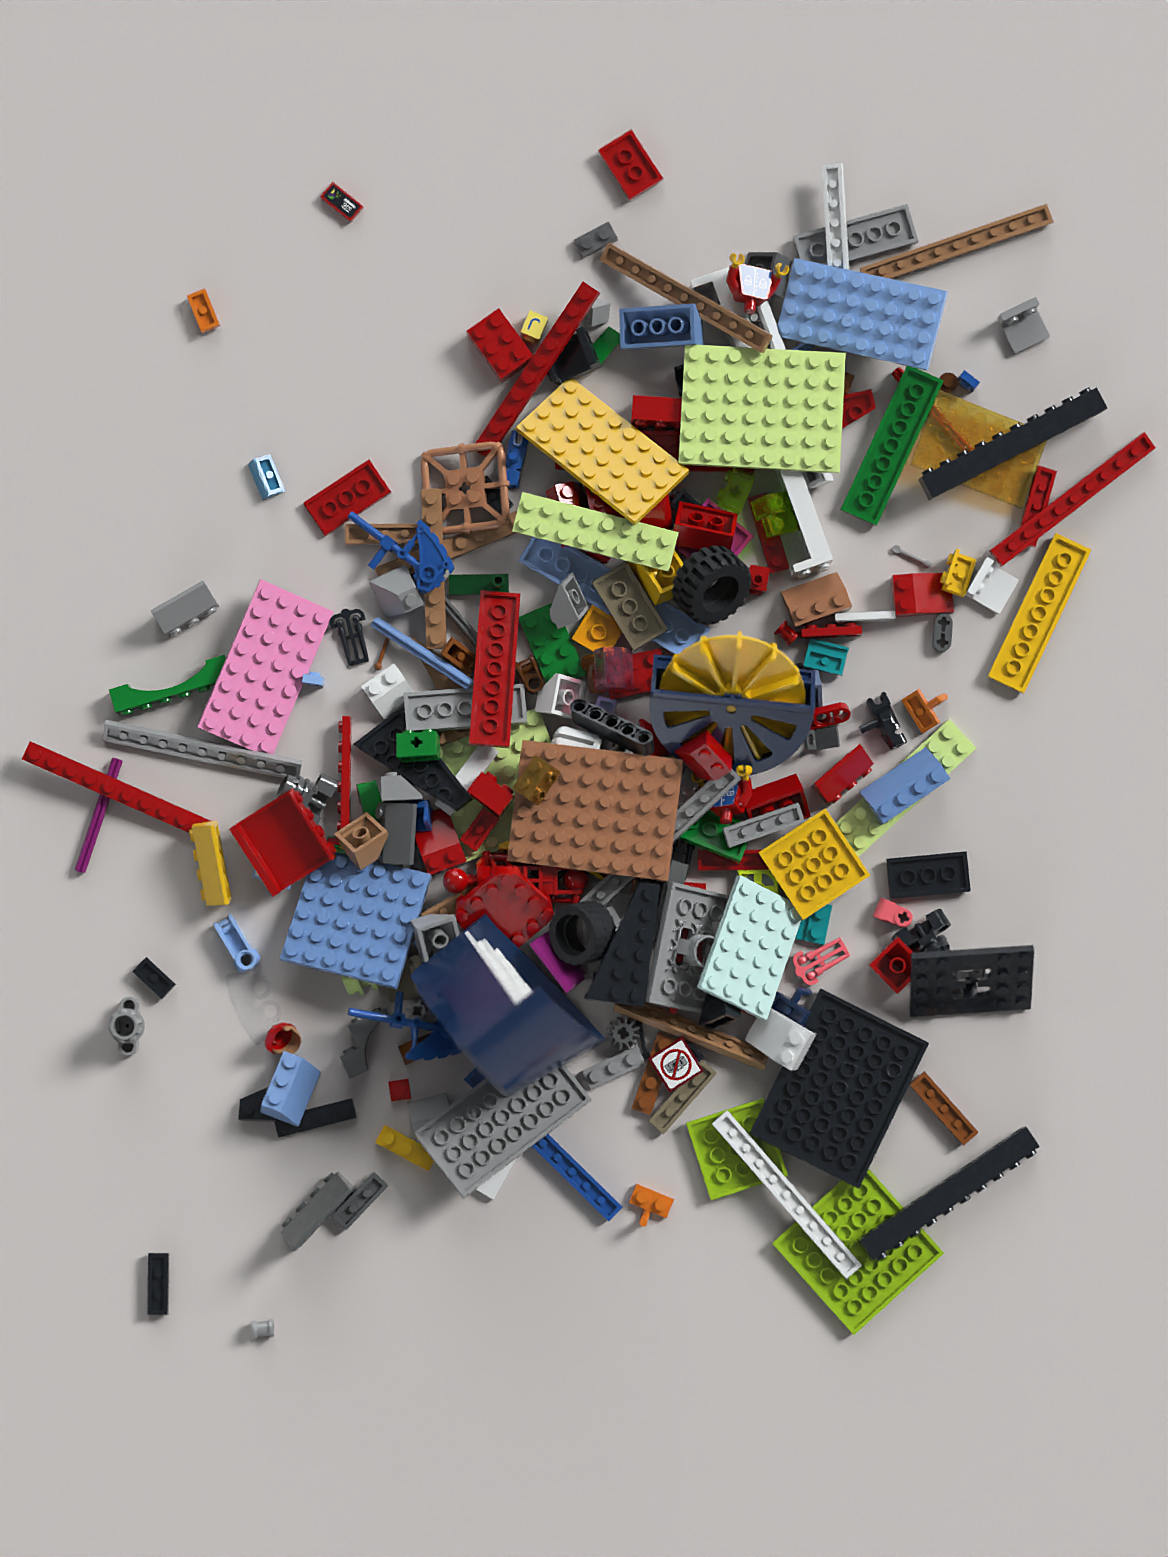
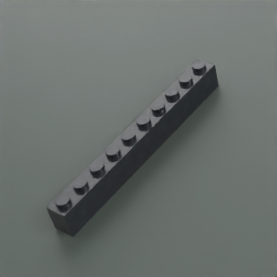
M1088 387L1079 392L1080 396L1074 399L1070 396L1061 401L1063 405L1057 408L1055 405H1052L1044 410L1045 414L1041 416L1035 414L1027 418V423L1022 426L1019 422L1009 428L1010 432L1006 434L999 432L992 436V441L986 443L984 440L974 445L975 449L968 452L966 449L957 454V459L951 461L949 458L939 463V468L933 470L931 467L923 471V476L918 481L928 500L930 501L1104 412L1108 408L1098 388L1096 387L1091 390Z
M1026 1126L1021 1127L858 1238V1243L870 1260L876 1259L877 1262L887 1256L886 1251L891 1248L896 1250L902 1246L905 1238L917 1236L921 1232L919 1229L924 1225L927 1227L933 1225L938 1221L936 1217L941 1214L945 1216L954 1210L952 1206L958 1202L960 1204L965 1203L971 1198L969 1196L974 1191L979 1193L987 1187V1182L990 1180L995 1182L1003 1177V1171L1008 1168L1011 1171L1020 1165L1019 1161L1024 1157L1029 1159L1037 1153L1036 1149L1040 1147Z

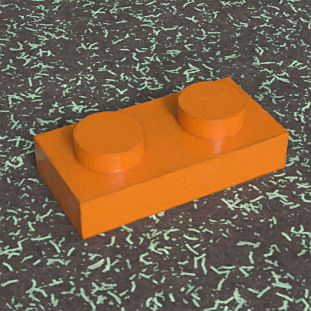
M205 288L187 295L202 333L220 327Z

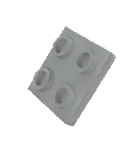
M1036 297L1000 313L997 318L1015 354L1050 337L1037 310L1039 302Z

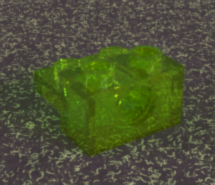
M787 491L767 494L751 501L756 521L762 520L767 538L795 533L801 530Z

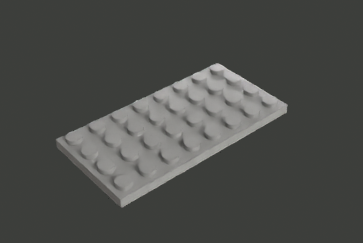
M565 1065L511 1096L503 1095L487 1079H484L415 1131L413 1135L464 1199L586 1106L592 1099Z

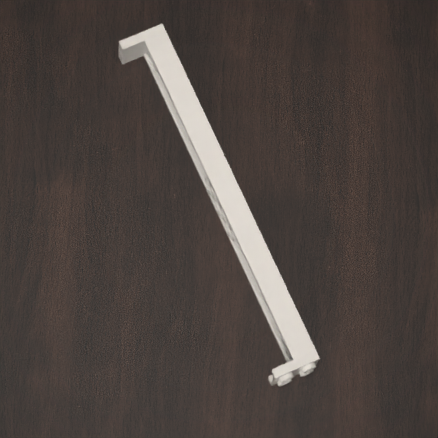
M729 267L691 280V289L700 294L711 290L715 303L747 320L742 303L734 301L733 294L726 283ZM727 334L731 347L752 348ZM775 470L807 559L793 565V569L790 571L792 578L798 577L799 580L808 577L812 571L816 570L817 573L828 570L833 558L802 471Z

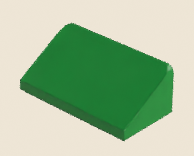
M610 326L593 344L601 365L620 344V333Z

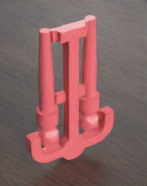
M840 937L814 951L806 953V956H803V952L799 951L792 959L796 968L795 974L801 977L805 984L814 985L819 982L815 977L816 975L823 974L824 971L843 961L850 954ZM839 943V948L821 957L820 953ZM843 950L845 955L827 964L824 963V960ZM815 956H816L817 959H818V960H816V961L810 963L809 965H807V966H805V967L800 966V965L798 964V962H799L800 964H805L807 960L810 961V960L814 959ZM820 963L822 967L819 966L813 972H808L806 978V970Z

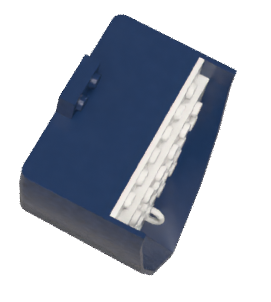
M486 913L430 957L426 963L424 962L415 969L411 975L412 980L418 987L417 991L429 1009L443 1024L458 1048L481 1074L505 1096L515 1094L607 1041L570 999L491 921Z

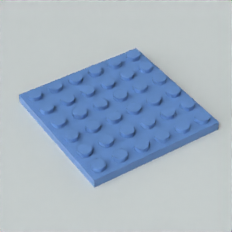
M336 852V857L333 860H330L306 876L280 960L397 989L414 936L410 920L419 918L432 876L428 873L391 864L377 863V861L360 870L347 854Z

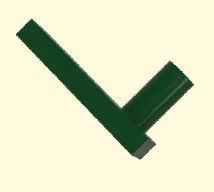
M509 574L449 575V596L480 595L481 590L509 593Z

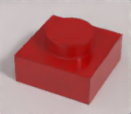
M409 1078L388 1081L391 1102L411 1099Z

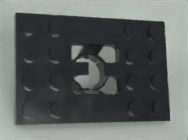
M1024 945L911 953L910 1017L1031 1009L1034 946ZM985 969H990V972L986 974ZM977 985L978 987H989V990L978 992ZM962 988L963 993H952L954 989Z

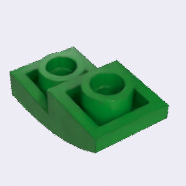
M376 780L356 784L358 800L362 806L363 814L367 812L377 821L375 810L378 807V803H382Z

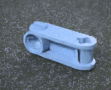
M229 913L227 918L218 923H213L233 957V964L238 972L244 973L253 970L260 963L261 957L256 949H252L232 914ZM245 955L252 957V962L248 966H244L242 963V958Z

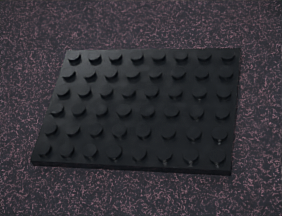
M820 988L809 1010L811 1014L804 1025L806 1029L815 1033L816 1036L797 1070L791 1071L784 1066L781 1067L749 1134L859 1189L929 1042Z

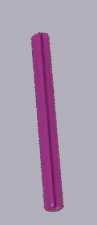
M112 758L106 775L117 779L122 760ZM101 794L98 797L75 866V871L85 873L110 801V798Z

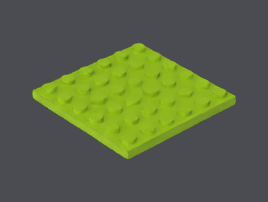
M868 1169L859 1189L841 1180L812 1206L813 1210L862 1265L847 1279L797 1221L772 1242L853 1335L861 1330L944 1254L930 1236L920 1228L921 1232L917 1236L905 1238L902 1246L896 1250L891 1248L886 1251L887 1256L877 1262L876 1259L870 1260L857 1239L904 1208L870 1169Z

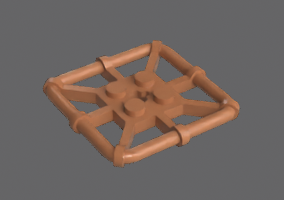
M483 442L468 445L460 443L458 446L431 449L421 454L422 489H430L428 462L444 474L445 488L441 489L442 495H446V508L442 512L443 522L452 511L464 510V525L443 527V535L464 532L465 534H472V531L497 529L508 525L510 515L508 486L510 485L509 480H507L505 452L500 442ZM491 450L479 467L467 468V452ZM459 454L460 469L447 470L432 457ZM497 456L499 481L485 483V470ZM464 484L470 486V490H467V494H464V492L461 491V487H463ZM500 488L502 515L487 504L486 489ZM483 507L498 520L472 524L471 509Z

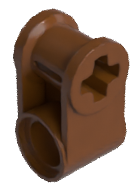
M529 655V658L523 661H516L515 668L528 693L537 695L544 685L534 657ZM532 680L539 681L540 686L537 689L529 687V683Z

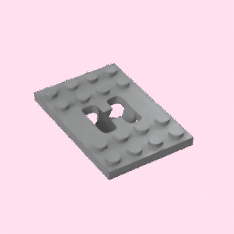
M668 882L645 1002L701 1013L707 992L697 988L715 938L713 937L712 922L721 921L730 895ZM683 928L688 929L687 940L680 939ZM706 938L707 944L703 963H700L696 956V948L698 943ZM677 953L684 954L681 966L675 963ZM695 966L702 968L701 970H696Z

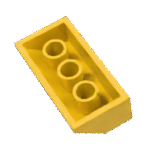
M218 820L193 824L192 830H189L191 842L195 841L196 849L193 850L195 862L198 861L200 868L197 869L198 881H202L203 889H200L202 901H206V906L228 905L232 897Z

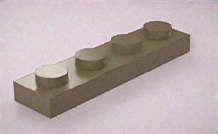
M703 1060L699 1064L704 1071L678 1087L649 1119V1122L661 1133L665 1134L717 1074Z

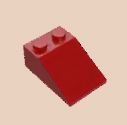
M943 573L892 575L890 581L893 611H895L896 618L954 613L952 594L941 590L943 583L940 580Z
M441 809L433 811L432 831L415 832L418 848L427 872L431 876L467 863L451 817Z

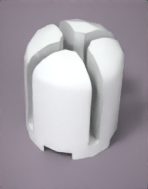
M563 726L555 731L552 744L601 749L600 746L603 744L604 738L594 733Z

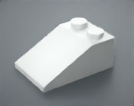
M771 1008L767 1020L756 1018L745 1040L777 1063L792 1071L799 1068L816 1034Z

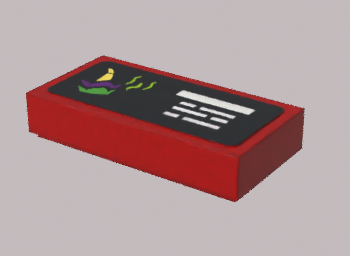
M334 182L320 196L324 202L349 222H352L364 208Z

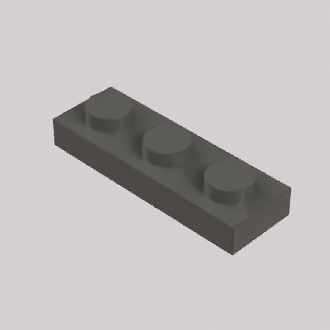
M373 1172L332 1217L347 1230L389 1185Z

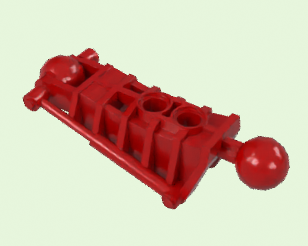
M490 851L482 852V857L476 863V874L467 875L460 868H452L443 877V885L446 890L457 894L464 891L466 887H476L491 875V869L496 866L498 868H512V866L520 869V873L531 883L538 882V889L545 894L547 892V894H550L551 903L571 904L579 903L581 900L580 894H583V889L586 888L589 880L585 870L538 864L531 865L522 862L511 864L514 861H507L508 854L491 853ZM527 870H538V878H527ZM558 870H567L563 878L567 889H558ZM557 894H572L571 898H556Z

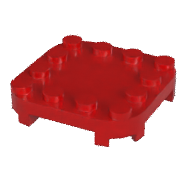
M498 866L492 868L491 875L465 896L459 895L455 906L456 920L464 930L486 913L491 921L518 948L544 928L554 915L551 898L547 892L545 894L542 893L515 866H512V868H498Z

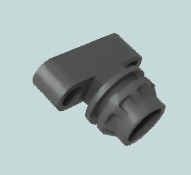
M321 773L311 790L309 789L310 779L306 778L304 780L300 775L292 776L287 774L278 788L276 798L292 788L294 791H298L303 798V805L312 811L314 815L313 820L318 825L322 818L319 815L322 809H325L328 797L332 798L337 788L338 780Z

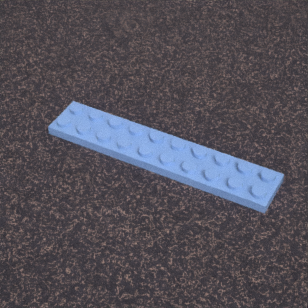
M532 537L518 560L520 563L557 585H560L567 575L573 572L586 602L611 615L592 584L593 581L610 572V568L576 548H561V544ZM667 602L658 605L653 604L668 631L652 641L674 655L700 641L701 636H707L710 631L709 627L694 622L687 614Z

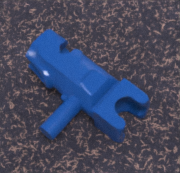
M517 431L511 432L506 458L507 480H509L510 485L508 488L519 489L520 472L523 470L529 441L524 437L520 444H516L518 438Z

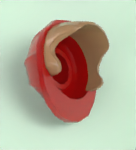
M278 1023L272 1025L269 1031H267L264 1041L265 1048L276 1055L283 1054L284 1051L294 1054L301 1045V1036L296 1027L291 1023Z

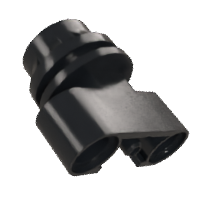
M936 909L926 915V921L921 924L916 923L911 930H908L907 927L901 929L891 939L893 941L899 937L911 950L919 946L915 953L950 950V945L946 941L947 938L945 935H937L947 930L951 923L942 909Z

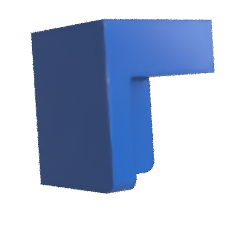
M429 800L409 801V804H417L415 832L432 831L433 809Z

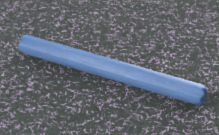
M379 617L372 621V628L464 689H468L473 682L471 678Z

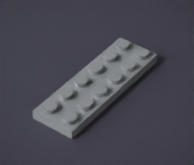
M908 204L846 221L849 262L919 242ZM825 227L793 236L799 259L828 265Z
M514 684L511 725L527 724L524 684ZM473 688L404 693L406 730L416 733L422 732L425 729H432L434 731L470 729Z

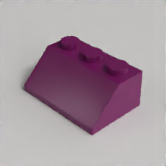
M549 931L529 944L566 994L586 979L583 976L586 972L581 965L567 964L555 954L550 943Z

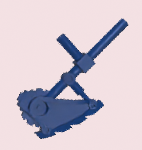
M353 511L348 515L351 521L380 542L381 548L368 564L373 570L388 551H393L400 559L405 560L415 568L414 579L417 580L416 588L419 589V592L426 594L427 592L431 593L435 587L439 588L441 586V582L445 580L446 570L451 574L455 569L450 556H447V550L442 543L440 545L439 538L434 532L431 533L430 528L422 520L416 523L418 527L415 536L402 549L395 540L388 535H383ZM417 538L420 561L409 554Z
M396 991L395 1007L392 1015L349 1008L348 1016L390 1023L391 1028L402 1029L403 1026L410 1027L412 1029V1048L409 1050V1053H406L405 1059L420 1060L422 1058L424 1060H433L436 1057L442 1059L450 1054L454 1056L462 1053L438 1018L434 1023L424 1022L419 1018H405V1014H402L404 995L402 991ZM419 1029L433 1031L425 1040L416 1045Z

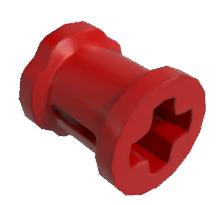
M785 620L774 634L779 635L789 647L800 633L795 632L787 625L788 622Z

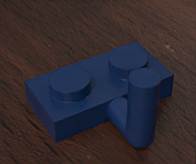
M799 987L791 999L781 992H776L771 1008L804 1027L811 1012L799 1005L798 1002L802 996H811L812 990Z

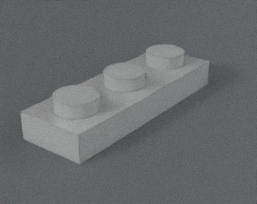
M635 1046L582 1072L590 1089L646 1063L638 1046Z

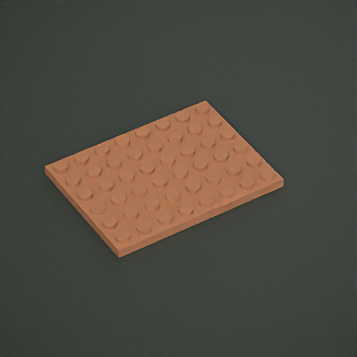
M522 740L517 780L534 755L539 756L561 773L539 805H536L516 791L507 861L664 881L669 880L684 760Z

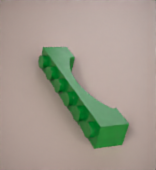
M221 655L205 660L206 665L196 675L170 688L147 691L133 689L129 684L109 689L115 713L127 716L138 708L146 710L152 708V704L160 702V705L172 701L171 698L179 696V699L191 696V692L197 690L199 693L209 691L210 687L216 683L226 656Z

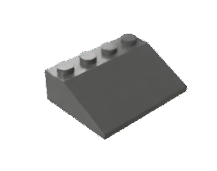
M331 1172L324 1179L326 1184L321 1189L317 1187L310 1194L312 1199L307 1204L303 1202L295 1210L298 1214L293 1219L289 1217L281 1225L284 1228L281 1233L294 1251L299 1249L355 1190V1187L340 1172L335 1174Z

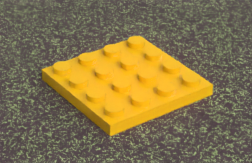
M826 808L758 852L802 920L871 876Z

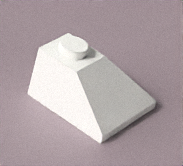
M556 673L538 692L535 712L572 720L570 704L576 699L584 698L586 682Z

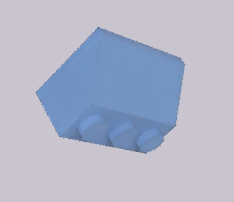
M284 1051L261 1104L260 1113L299 1127L321 1071L304 1058Z

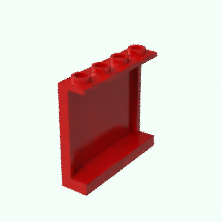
M293 788L229 828L272 897L336 857L334 845L331 842H327L324 837L325 832L320 825H316L313 820L314 815L309 808H305L302 803L303 798L298 791H294Z

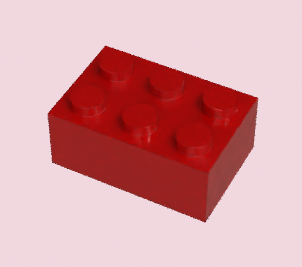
M499 308L466 331L470 341L501 383L526 367L533 357L531 351Z
M633 395L631 424L638 430H647L648 427L655 428V431H666L667 429L680 431L682 398Z

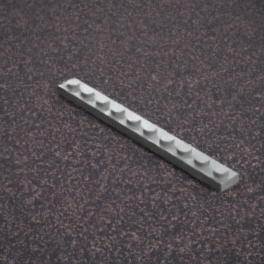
M106 720L104 723L103 741L279 778H284L287 774L301 776L302 760Z
M733 769L716 781L709 780L677 810L673 843L742 780ZM608 874L579 902L596 901L605 907L636 877Z

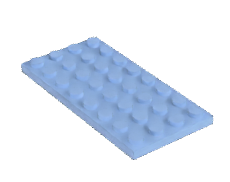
M795 258L777 327L781 338L928 371L948 292Z

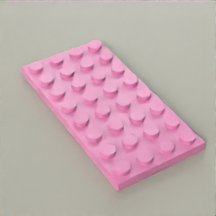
M260 579L197 727L246 749L274 754L302 688L303 674H307L333 611Z

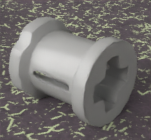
M273 1319L264 1322L252 1320L253 1339H257V1336L270 1335V1337H274Z

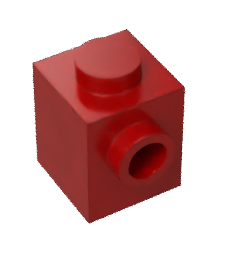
M750 564L751 588L748 589L750 591L749 594L761 596V594L766 593L770 568Z

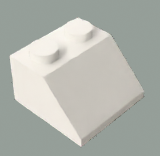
M392 664L361 686L384 720L398 709L402 708L403 710L405 708L404 693L414 692L395 664Z

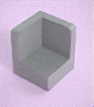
M597 298L582 320V323L590 327L608 323L610 303Z

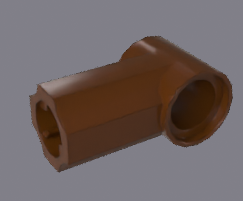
M602 653L586 654L581 659V667L587 672L589 694L606 692L604 670L607 668L608 661L607 657Z

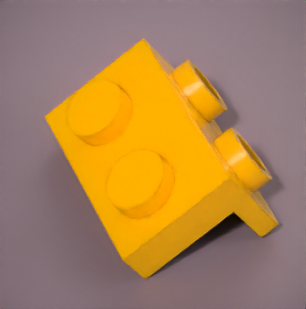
M956 549L947 558L946 564L949 567L947 572L944 571L940 582L943 585L941 590L964 598L977 559L960 554V550Z

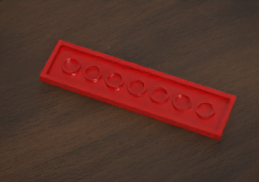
M483 590L480 592L469 745L510 747L520 593Z

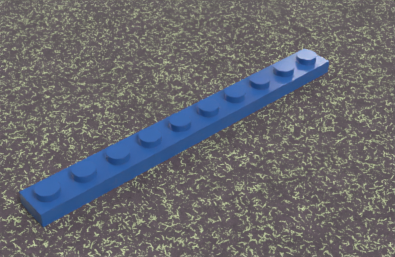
M475 1067L463 1080L474 1088L486 1078ZM549 1134L532 1146L608 1222L623 1208Z

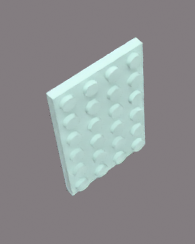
M741 875L736 876L697 988L761 1020H767L802 919L792 903Z

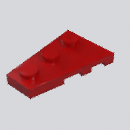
M872 389L844 395L842 429L876 408Z

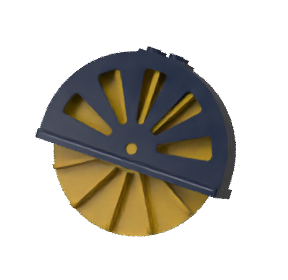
M738 631L737 635H723L707 638L706 635L701 636L700 641L690 645L674 656L654 654L649 705L650 719L656 736L667 751L676 759H680L675 753L676 749L707 730L732 756V769L735 772L736 768L742 765L745 773V766L749 765L752 768L750 775H755L770 770L786 761L800 748L811 728L815 709V671L798 669L784 653L777 649V644L774 642L768 644L755 638L742 636V632Z

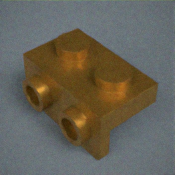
M534 755L512 788L528 800L539 805L546 797L551 786L557 781L561 772L539 756Z

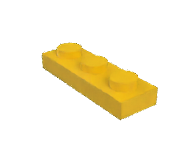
M387 1125L383 1126L375 1141L376 1144L427 1171L430 1170L434 1162L419 1142L417 1143L415 1140Z

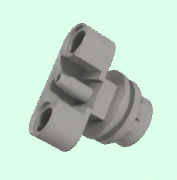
M125 997L120 1002V1010L115 1012L110 1018L109 1031L111 1036L119 1042V1051L123 1055L132 1056L139 1050V1039L144 1033L145 1023L140 1014V1002L138 999ZM132 1000L135 1008H125L126 1002ZM133 1043V1050L129 1053L126 1052L124 1044Z

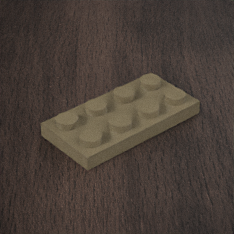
M627 562L592 582L633 651L668 631Z

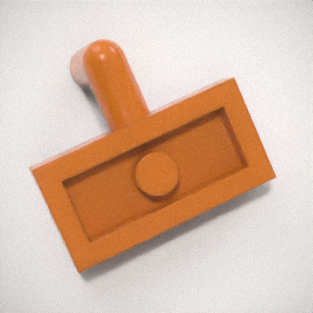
M917 689L901 701L923 734L941 723L932 708L946 701L948 695L942 693L928 702L921 690Z
M636 1183L629 1203L644 1209L639 1219V1224L645 1227L651 1212L667 1218L674 1199Z

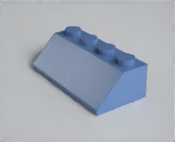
M694 303L619 309L620 349L643 350L703 345V324Z
M925 747L859 791V793L880 824L883 825L951 778L940 762Z

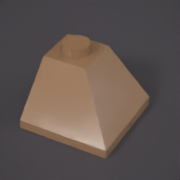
M367 812L334 833V836L350 860L360 870L378 859L389 835L388 831Z

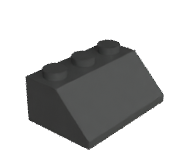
M378 803V807L375 810L377 822L388 831L389 835L376 860L377 863L413 865L417 804Z

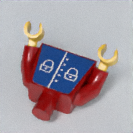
M732 253L729 256L732 265L729 266L726 283L733 294L734 301L744 303L745 313L754 314L756 306H760L765 301H768L775 293L782 280L781 276L788 274L789 267L786 265L784 270L780 272L782 263H777L775 265L776 274H773L771 270L743 264L745 260L744 255L740 253L736 260L737 255Z
M742 765L736 768V772L742 780L709 809L720 817L721 824H731L732 815L742 814L753 796L751 778H749L752 768L749 765L745 766V773ZM695 773L692 774V780L695 783H699V789L705 785V780H699Z

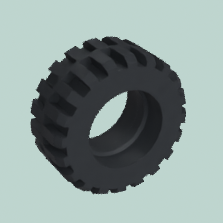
M717 545L709 546V548L704 547L699 552L692 553L688 560H684L682 567L678 568L677 576L673 579L672 594L677 605L694 622L710 625V623L716 624L720 620L728 619L729 615H734L737 612V608L744 604V599L749 595L748 589L751 588V574L746 564L730 549ZM715 580H717L716 583H715L709 590H707V588H708Z

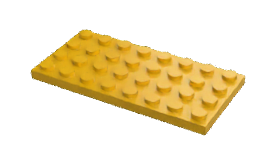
M574 379L563 382L516 426V431L634 525L689 474L688 468L678 464L679 461Z

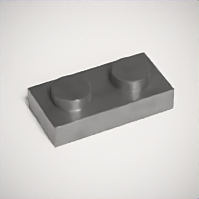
M608 221L574 239V243L582 258H585L606 247L607 243H614L618 240V237Z

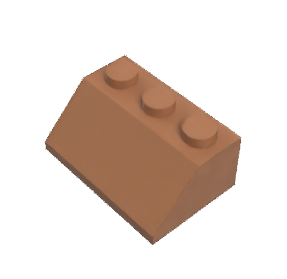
M837 572L781 591L794 629L852 608L847 590Z

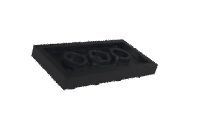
M967 851L886 859L890 899L971 891Z

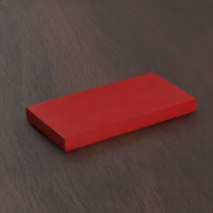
M368 459L303 502V504L326 537L350 521L348 515L352 511L359 515L392 492L370 459Z

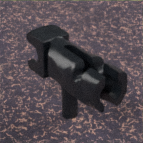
M882 692L880 695L881 704H875L872 698L866 700L875 720L859 726V730L863 734L874 728L880 729L882 733L881 738L892 750L906 744L907 740L903 733H895L900 728V725L886 692Z

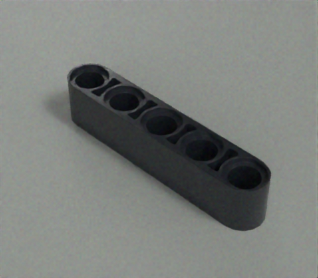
M576 699L570 704L574 724L635 754L651 756L655 752L653 735L650 731L584 699Z

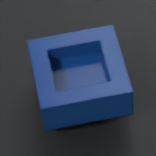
M965 370L958 378L959 385L966 391L971 390L973 392L980 383Z

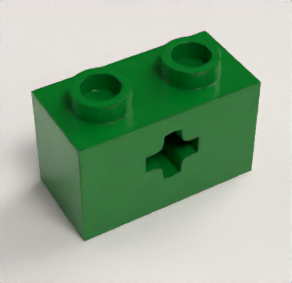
M425 729L422 732L414 733V731L406 730L396 734L397 758L400 763L440 760V737L436 731Z

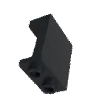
M584 327L576 329V333L572 335L547 373L551 382L561 385L565 381L575 379L601 367L587 329Z

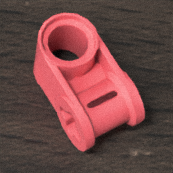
M884 898L879 899L873 913V917L901 928L908 927L913 918L912 913L908 909ZM903 913H906V918H908L909 921H904V923H900V918H898V915L902 916Z

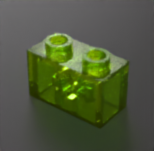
M732 468V471L728 470L724 481L727 482L725 488H720L716 497L719 500L718 506L740 515L756 475L741 468ZM736 485L738 486V491L734 494L732 493V488Z

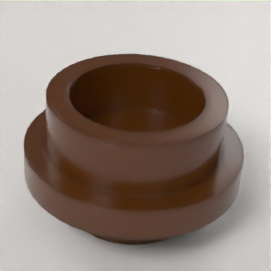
M944 373L939 378L944 380L940 388L944 392H953L958 386V378L953 373Z

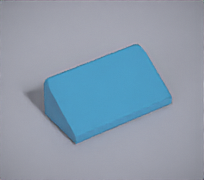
M271 455L255 458L248 463L262 500L285 491Z

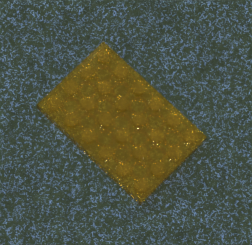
M939 390L910 465L924 471L931 467L935 470L940 467L939 463L949 458L951 461L957 459L958 453L966 449L968 452H971L975 449L974 445L984 440L986 443L992 441V436L997 433L1003 432V434L1010 432L1009 428L1019 423V421ZM1047 441L961 485L1021 509Z

